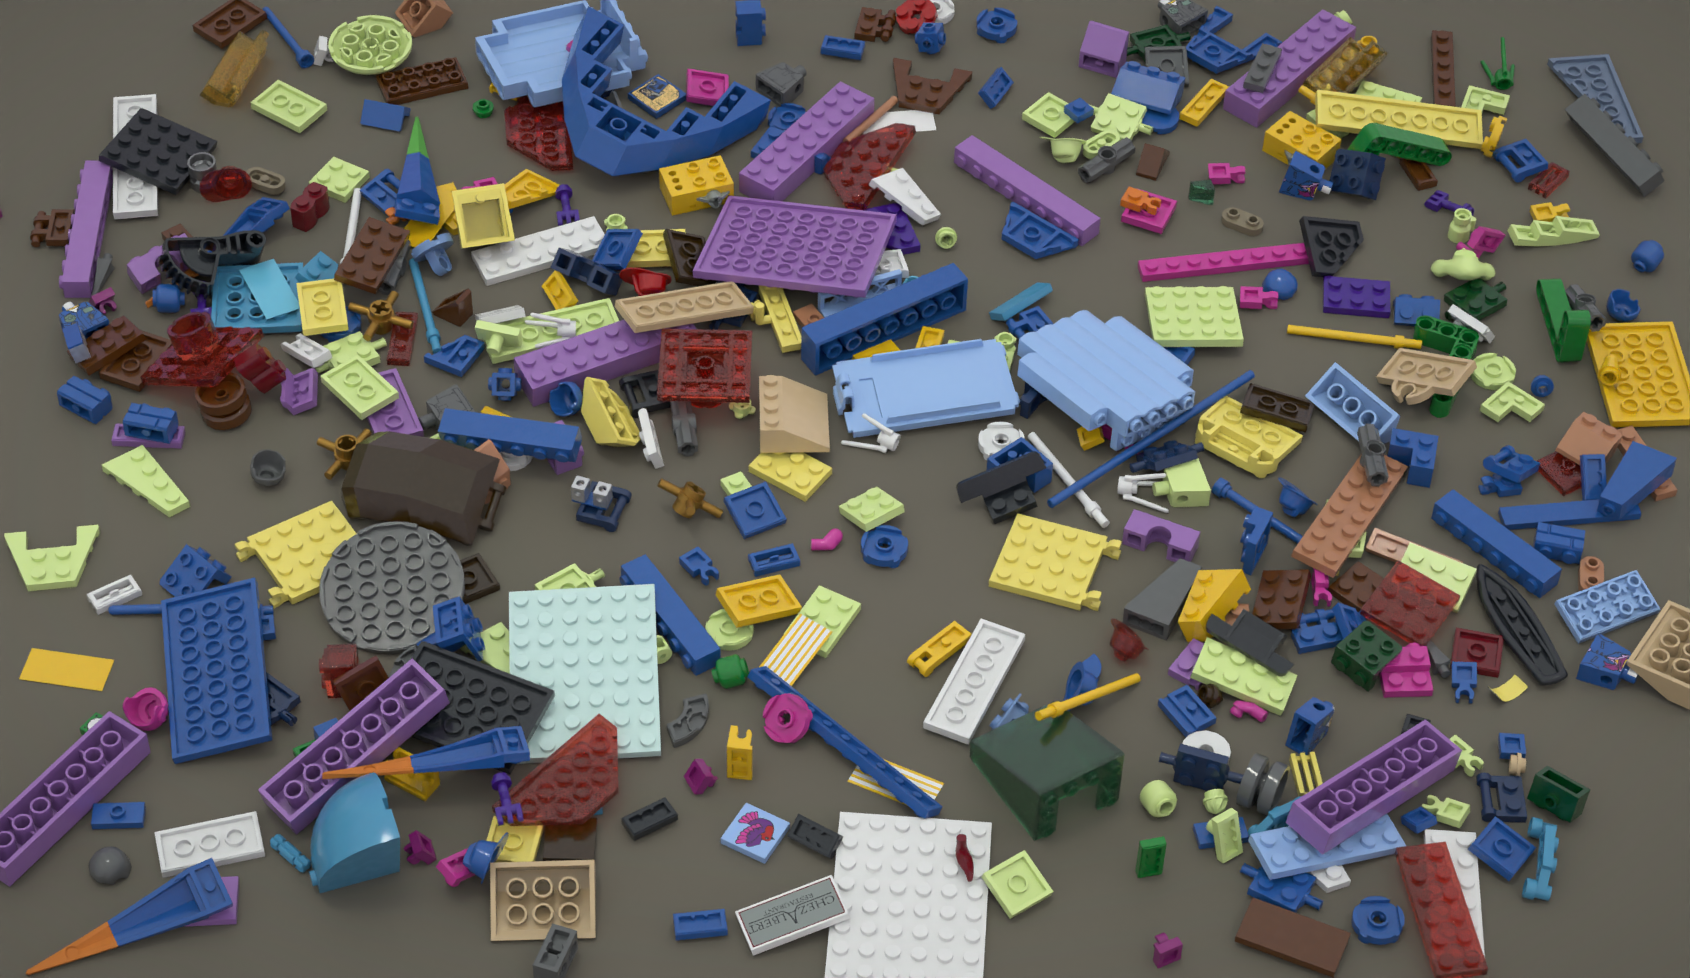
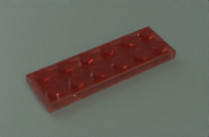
M1446 842L1396 847L1395 856L1434 977L1464 978L1487 975L1488 967Z

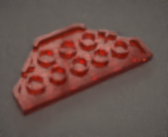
M525 95L518 99L519 103L514 107L509 106L504 110L507 146L551 171L573 170L571 141L564 120L563 101L533 107L528 95Z
M894 123L853 138L850 142L840 143L831 159L823 168L824 176L830 181L837 196H840L845 208L866 210L879 188L873 189L869 186L871 179L891 172L916 133L914 125Z
M601 714L595 716L509 791L511 803H520L524 821L518 822L516 814L512 815L514 822L512 824H508L506 816H502L503 820L510 826L584 824L618 794L617 727ZM500 799L492 805V812L495 813V808L502 806Z

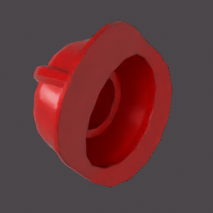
M626 268L620 271L619 274L624 282L634 285L638 296L665 292L666 286L672 281L671 276L667 274L656 273L642 268Z

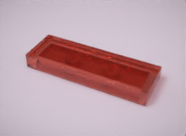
M395 312V316L414 321L411 330L393 324L387 365L410 366L418 313Z

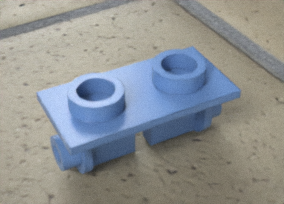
M1019 694L1014 700L1009 698L1001 708L1004 711L1001 716L997 715L989 725L992 729L987 735L988 738L994 733L1001 743L1011 739L1018 728L1011 721L1019 726L1029 713V706L1024 702L1018 701L1022 694Z

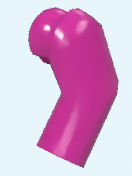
M834 528L823 539H811V550L835 549L842 541L843 533L841 530Z
M1237 700L1230 709V713L1238 718H1241L1243 713L1246 712L1261 723L1268 716L1267 711L1252 702Z

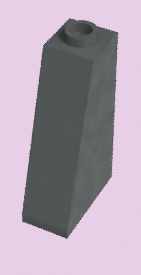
M1181 558L1177 560L1125 606L1122 624L1167 641L1179 620L1197 572L1202 570V566Z

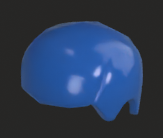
M1275 269L1270 271L1265 277L1262 287L1263 292L1276 291L1278 292V299L1286 300L1292 298L1296 293L1298 283L1297 279L1289 271Z
M1623 289L1612 290L1606 303L1608 314L1620 322H1629L1636 319L1641 310L1638 300H1631L1630 292Z
M565 381L558 383L559 386L550 391L549 403L551 410L556 416L560 417L576 414L582 407L583 394L580 387L574 382Z

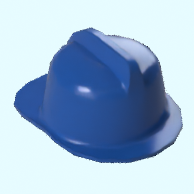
M1278 477V480L1283 485L1279 503L1282 505L1284 513L1296 517L1298 514L1304 515L1313 504L1317 505L1316 502L1309 499L1296 486Z
M1080 661L1072 667L1069 673L1063 701L1097 688V678L1094 674L1086 671L1084 664ZM1092 700V701H1090V702H1087V703H1085V704H1082V705H1085V706H1086V705H1088V704H1091L1094 700ZM1071 709L1064 711L1063 716L1066 715Z
M508 832L503 835L499 842L479 840L471 844L467 849L463 865L471 873L482 879L481 884L490 870V863H494L501 854L509 837Z

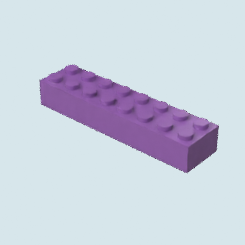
M1322 9L1278 46V48H1282V54L1264 92L1260 93L1243 88L1247 72L1225 90L1223 109L1257 128L1294 97L1302 85L1307 86L1353 46L1356 27Z
M840 81L739 172V192L756 199L774 201L786 199L814 173L815 156L818 153H825L831 157L844 145L843 139L874 113V98Z
M621 320L514 357V373H518V378H521V387L534 407L549 402L550 391L557 388L560 382H574L582 390L584 389L586 377L608 381L698 349V330L694 324L634 333L627 322Z
M413 659L409 660L260 787L258 791L264 803L297 835L318 817L325 803L337 790L358 778L322 779V773L382 762L450 703L445 689Z
M107 712L0 812L1 882L10 887L93 808V803H98L151 753L146 733L112 712Z
M1424 720L1292 803L1286 823L1323 855L1454 771L1462 749L1427 720Z

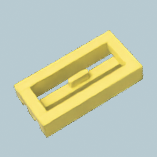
M1305 752L1300 753V756H1296L1295 753L1290 754L1289 761L1298 797L1314 789L1307 762H1310L1316 787L1323 784L1315 752H1310L1309 755H1305ZM1298 763L1302 764L1308 792L1304 790Z

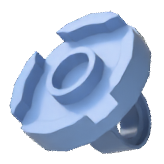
M450 233L437 235L438 239L433 241L428 239L417 245L412 250L413 253H411L414 261L428 260L432 270L438 276H443L451 271L452 264L445 252L454 243Z

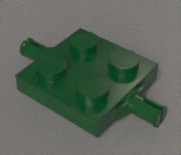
M1168 25L1131 33L1130 42L1133 46L1127 48V56L1138 54L1145 62V47L1182 46L1180 42L1191 39L1190 33L1176 34Z
M1479 278L1470 280L1444 294V302L1450 306L1454 304L1480 321L1507 306V298L1500 294V292L1506 290V285L1500 282L1495 286H1489ZM1446 311L1444 313L1445 318L1451 320L1450 313Z

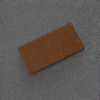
M1400 158L1399 164L1417 191L1437 186L1438 180L1426 163Z

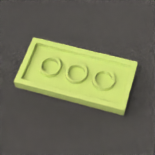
M1207 637L1190 678L1206 685L1214 684L1220 691L1246 702L1255 703L1259 707L1281 716L1297 675L1288 672L1285 676H1278L1234 648Z

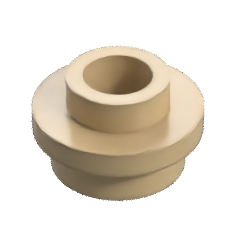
M1521 753L1510 755L1509 774L1520 776V773H1525L1526 758H1522Z

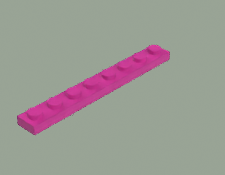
M1297 243L1139 260L1137 267L1142 282L1304 265L1309 264L1305 244Z

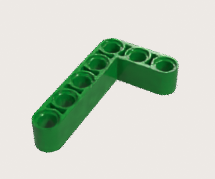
M1378 123L1365 125L1347 149L1373 153L1375 155L1383 153L1437 166L1447 164L1452 158V154L1442 138Z
M1560 278L1538 279L1536 284L1537 297L1557 362L1581 361L1591 325L1589 310H1571L1563 282Z
M1424 315L1416 319L1413 339L1422 340L1423 346L1450 354L1449 356L1473 360L1476 354L1479 335L1472 329ZM1459 390L1454 397L1434 393L1430 403V413L1437 418L1448 416Z

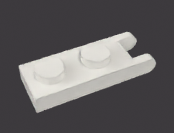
M301 333L296 335V341L293 343H281L283 351L312 368L320 367L332 358L329 349L303 336Z
M642 408L638 411L642 427L639 435L643 445L646 444L643 452L648 462L652 461L655 469L664 466L653 421L650 420L647 410Z

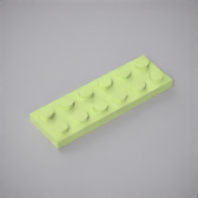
M610 298L540 313L576 321V336L619 321ZM531 316L496 323L520 328L523 342L521 347L503 344L499 355L489 354L492 364L513 360L514 357L540 349L535 347L536 344L559 339L562 336H557V328L525 324V320L551 322ZM483 340L487 349L489 341Z

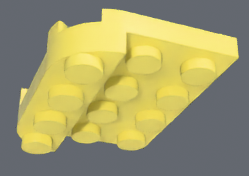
M1225 396L1200 417L1195 435V444L1202 442L1205 449L1218 457H1222L1237 467L1253 473L1258 478H1265L1267 474L1275 472L1278 463L1301 443L1303 435L1288 427L1240 413L1242 403Z

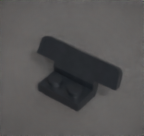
M1030 452L958 482L956 490L961 503H964L982 495L994 524L1017 516V513L1021 514L1038 507L1026 476L1046 469V466L1038 452Z
M1245 609L1242 610L1232 626L1211 614L1205 628L1209 634L1274 674L1285 676L1295 665L1275 653L1279 644L1284 643L1287 635Z

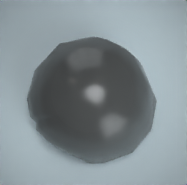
M270 449L260 450L253 455L251 460L250 474L252 479L263 486L277 485L284 479L286 460L277 451Z
M111 846L96 851L89 861L88 868L91 877L98 883L114 885L119 878L126 879L129 876L132 866L130 859L123 851Z

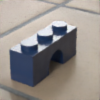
M560 247L550 267L567 276L582 280L596 290L615 296L623 281L619 276V272L572 250Z

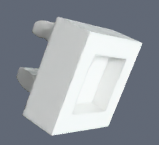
M319 36L314 49L313 64L322 66L324 60L333 62V59L329 54L327 37Z

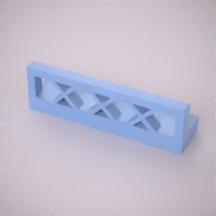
M898 269L874 276L871 285L875 286L868 290L865 298L845 297V295L818 292V311L825 318L828 315L902 285V272ZM895 279V283L885 285L889 280ZM834 296L830 302L824 303L825 298Z

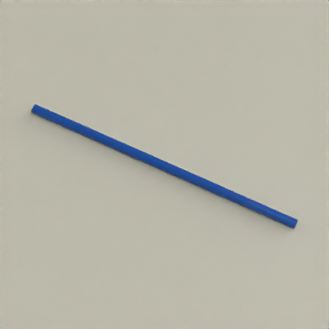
M1252 370L1247 371L1047 500L1048 506L1050 508L1057 506L1255 378L1254 372Z

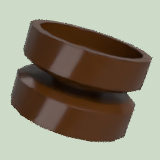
M219 372L204 378L197 385L195 398L200 408L202 419L208 427L215 430H228L243 424L249 418L252 411L251 401L247 394L244 380L239 375L232 372Z

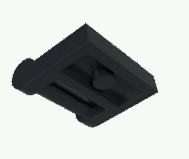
M658 370L620 379L619 385L621 390L625 392L630 405L629 411L633 418H639L638 411L642 408H645L647 412L671 408L669 396ZM633 386L639 387L644 402L638 403Z

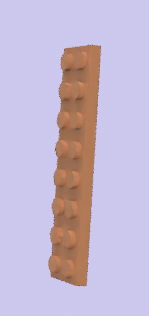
M1360 455L1297 544L1291 557L1334 578L1405 475L1408 466L1384 455L1389 476L1388 481L1380 486H1371V483L1367 481L1365 468L1360 464Z

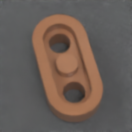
M1588 556L1581 560L1578 569L1579 591L1604 582V564L1600 559Z

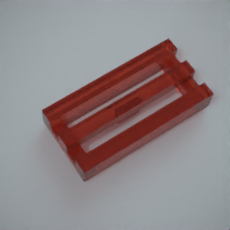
M1551 162L1547 170L1540 172L1529 183L1528 190L1532 191L1535 189L1536 194L1542 193V197L1546 199L1569 177L1570 171ZM1548 174H1550V175L1547 177V179H1546L1541 185H1539V183H1540Z

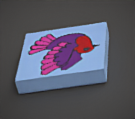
M745 803L722 835L721 844L765 864L790 829V823L751 804Z

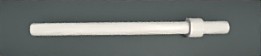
M355 188L353 191L344 255L340 264L355 241L362 196L360 188Z
M1031 432L1027 438L1039 452L1053 463L1054 471L1068 487L1076 481L1036 433ZM1082 489L1074 494L1084 505L1086 513L1091 518H1094L1102 528H1106L1110 522L1102 514L1101 507L1095 501H1092Z

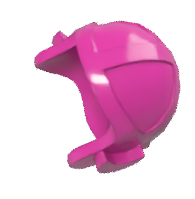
M152 687L140 690L131 698L126 697L122 706L130 723L143 731H152L159 728L166 721L169 713L165 695Z

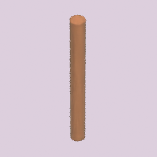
M892 96L849 133L843 139V143L847 146L850 145L896 105L898 98Z

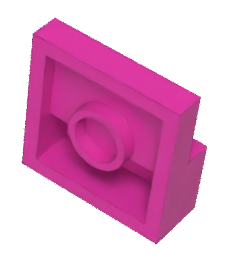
M1410 643L1406 647H1402L1401 653L1379 672L1384 698L1432 696L1433 685L1429 672L1431 663L1427 646Z

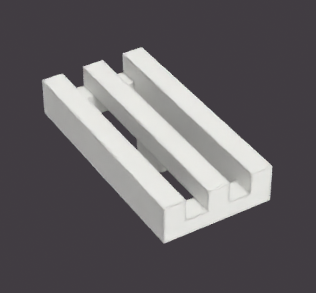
M128 575L88 593L87 598L91 602L92 607L96 609V613L100 615L108 611L112 605H122L142 596V591L133 577Z

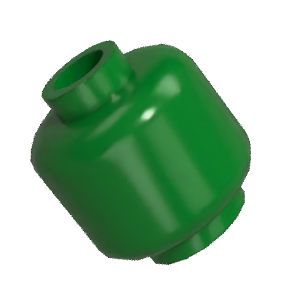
M737 654L717 659L715 663L716 668L712 669L715 683H720L724 689L745 684L746 677L749 674L745 658H740Z

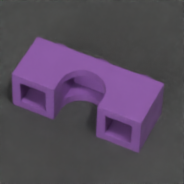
M183 233L180 236L176 235L171 238H181L187 236L185 233ZM162 245L151 248L148 253L141 257H134L127 264V273L141 294L161 284V276L157 270L161 265H158L157 260L162 255ZM169 251L172 260L181 271L184 272L189 269L184 264L180 251Z
M1134 509L1124 527L1122 544L1145 551L1148 544L1162 542L1168 546L1167 560L1176 562L1181 558L1191 562L1198 549L1200 532Z

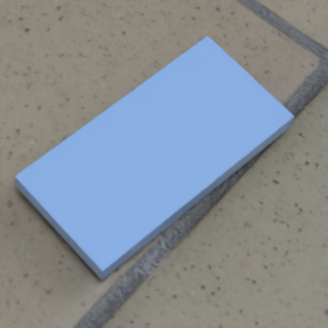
M1637 570L1558 599L1554 603L1578 644L1595 638L1598 633H1608L1657 614L1661 610Z

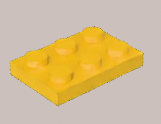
M780 574L717 588L715 594L736 628L796 615L802 608Z

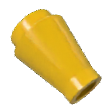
M1607 355L1598 372L1600 381L1607 386L1615 385L1621 378L1618 358L1615 355Z

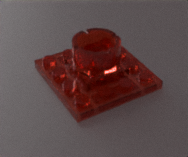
M192 312L183 315L172 322L173 324L167 328L172 345L147 368V371L140 377L143 385L216 387L235 367L234 358L264 337L262 329L251 327L233 328L231 326L215 327L210 314L207 312Z
M662 329L657 401H688L697 408H714L723 402L750 403L752 331Z

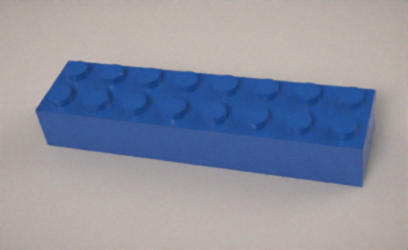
M951 263L810 323L801 329V360L816 376L832 369V365H836V362L852 360L853 355L890 339L893 342L920 331L922 326L929 327L966 311L968 278L954 263Z

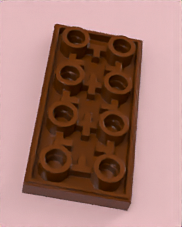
M456 57L376 75V81L385 102L393 105L469 89L466 77Z
M1253 897L1235 936V942L1334 978L1351 933Z

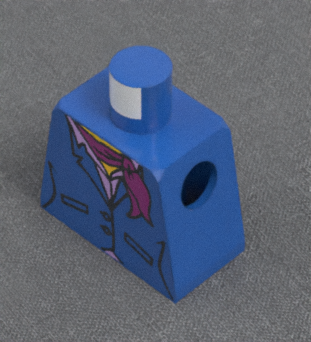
M1295 151L1279 193L1313 200L1317 190L1329 195L1333 182L1322 178L1325 170L1322 164Z
M1598 633L1580 663L1576 679L1614 690L1621 679L1635 684L1639 675L1626 665L1631 652Z

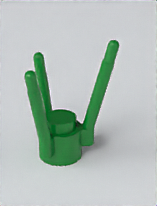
M1501 37L1502 68L1498 69L1493 76L1484 60L1481 61V64L1490 79L1491 85H1496V88L1499 90H1506L1514 85L1515 65H1511L1510 72L1507 70L1505 38Z

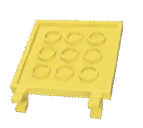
M329 501L247 537L248 542L240 541L235 543V548L238 550L236 557L240 562H243L256 554L279 586L268 589V594L271 596L269 603L273 605V608L282 605L288 600L293 605L319 593L321 575L324 567L332 557V553L344 540L347 541L357 533L333 501Z
M1017 513L989 579V587L1079 611L1082 606L1098 611L1101 605L1099 600L1102 592L1095 590L1088 592V589L1102 555L1118 560L1121 554L1120 547L1122 541L1113 539L1107 542L1108 537Z

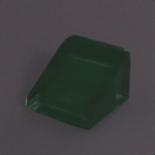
M1211 179L1190 182L1189 200L1213 205L1215 189Z

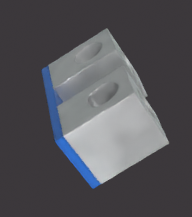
M78 323L63 328L67 347L75 363L90 358L86 339Z
M576 476L571 486L572 501L607 510L613 499L612 484L599 481L594 492H591L590 479Z

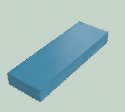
M1035 283L990 311L991 320H1008L1053 291L1051 284Z

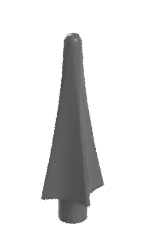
M105 253L103 258L97 257L95 281L91 296L101 291L106 280L115 269L112 265L113 256L110 253Z
M1418 628L1417 632L1424 646H1427L1433 675L1440 673L1442 678H1447L1451 674L1448 669L1451 660L1439 650L1421 628Z

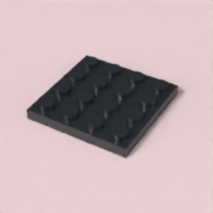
M140 108L99 154V161L176 195L190 179L187 165L190 156L199 152L211 154L217 147V141Z

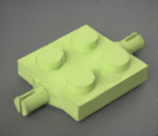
M1109 93L1099 108L1090 105L1094 108L1093 115H1095L1091 125L1092 132L1099 134L1106 130H1112L1119 134L1120 140L1126 137L1132 140L1139 131L1149 135L1153 132V127L1142 123L1147 112L1146 106Z
M360 331L324 345L323 347L330 350L332 358L322 366L315 367L314 369L318 373L328 369L331 370L357 354L370 366L376 365L381 362L380 356L375 350L386 347V341L383 337L373 342L366 341Z
M574 563L534 585L535 590L596 587L594 582L604 578L605 574L601 568L587 574L581 571Z

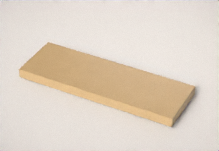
M732 281L619 299L615 302V308L634 333L753 314L754 306Z

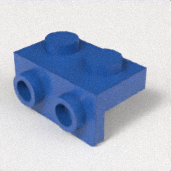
M1401 294L1399 297H1395L1393 301V325L1415 326L1416 319L1424 315L1440 319V300L1434 299L1433 296L1412 298V295Z

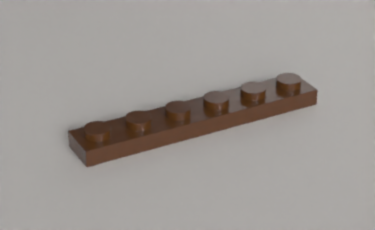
M1432 30L1433 104L1456 107L1453 32Z

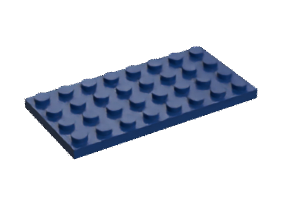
M256 578L161 600L171 750L174 763L178 764L272 741L259 590Z

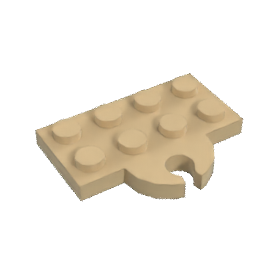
M1399 348L1376 377L1378 383L1391 385L1393 396L1397 402L1402 403L1404 396L1408 394L1405 397L1407 404L1413 405L1429 399L1434 393L1454 397L1477 368L1475 360Z

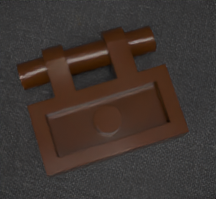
M862 7L854 39L875 42L876 37H881L883 42H887L893 34L892 26L896 23L895 10L891 9L886 15H882L881 9Z
M52 209L51 215H46L44 211H39L33 221L34 230L31 231L30 235L31 245L39 247L40 242L46 240L47 246H66V244H69L68 230L72 229L71 215L75 214L74 209Z

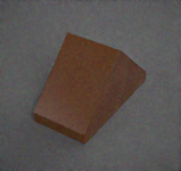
M1145 143L1136 175L1156 181L1170 151Z
M468 288L445 298L432 313L447 322L461 327L473 315L471 291Z

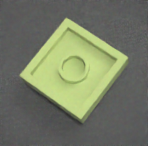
M1049 92L1022 113V120L1054 138L1075 122L1064 113V106L1069 103Z
M333 157L309 181V184L316 182L327 186L328 196L346 203L353 196L354 189L360 188L370 178L369 171Z
M878 487L871 488L867 492L839 506L841 515L866 532L905 512L904 505Z
M1025 850L983 873L981 877L1010 919L1048 898L1054 892Z

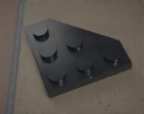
M1303 216L1299 220L1311 274L1314 277L1333 276L1364 240L1360 222L1308 216Z

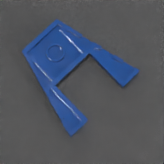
M1216 6L1214 12L1208 16L1206 23L1199 28L1198 34L1194 35L1188 43L1186 50L1189 59L1217 74L1255 59L1262 43L1278 47L1282 44V41L1265 33L1241 50L1214 34L1229 24L1233 18V14Z

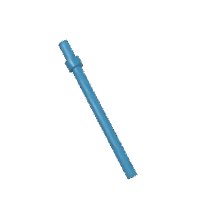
M412 258L409 260V265L427 329L426 337L428 343L431 344L433 354L441 351L439 342L441 337L439 330L436 329L418 262H415Z

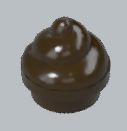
M1204 684L1198 690L1197 696L1208 708H1213L1223 701L1221 692L1214 684Z

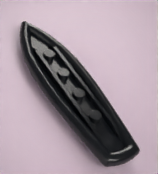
M1478 564L1476 581L1481 603L1490 621L1509 648L1540 685H1552L1566 679L1568 673L1543 625L1528 602L1507 580L1486 566Z

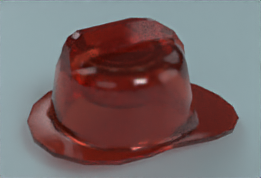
M226 166L220 170L207 173L200 182L199 190L201 195L211 202L239 199L249 193L252 187V180L246 171L235 166Z
M1111 619L1115 629L1109 644L1114 649L1115 657L1125 662L1128 659H1136L1145 649L1149 650L1131 628L1117 619Z

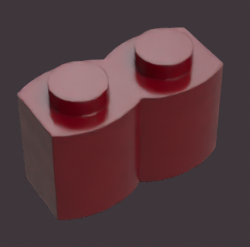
M313 182L304 189L301 196L293 200L290 205L294 228L307 232L316 225L319 218L329 211L330 203L327 186Z
M255 343L234 358L237 371L264 394L286 380L285 365L281 360L274 359L265 346L261 347Z

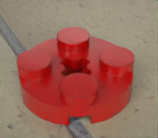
M907 0L896 9L898 26L902 32L908 35L909 33L916 34L923 22L935 23L938 17L936 7L930 0ZM916 14H920L919 19H917L916 17H912Z

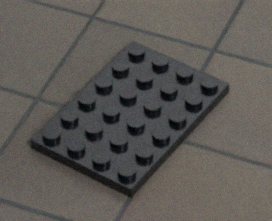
M421 641L411 659L416 661L445 689L450 703L411 737L436 747H443L494 728L521 726L528 744L554 699L555 692L531 681ZM504 763V767L494 769L511 775L516 764Z

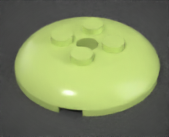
M367 15L357 17V21L349 24L344 22L338 26L331 34L328 45L332 59L343 69L355 74L376 75L395 69L408 58L412 49L411 33L404 28V25L393 18Z

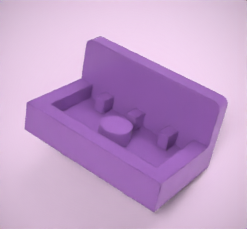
M286 368V380L281 382L280 401L282 406L287 408L293 415L316 407L318 372L314 368H310L293 375Z

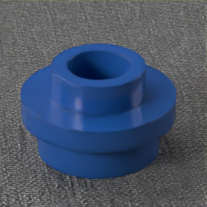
M1545 375L1535 377L1531 383V391L1538 397L1548 396L1554 389L1553 381Z

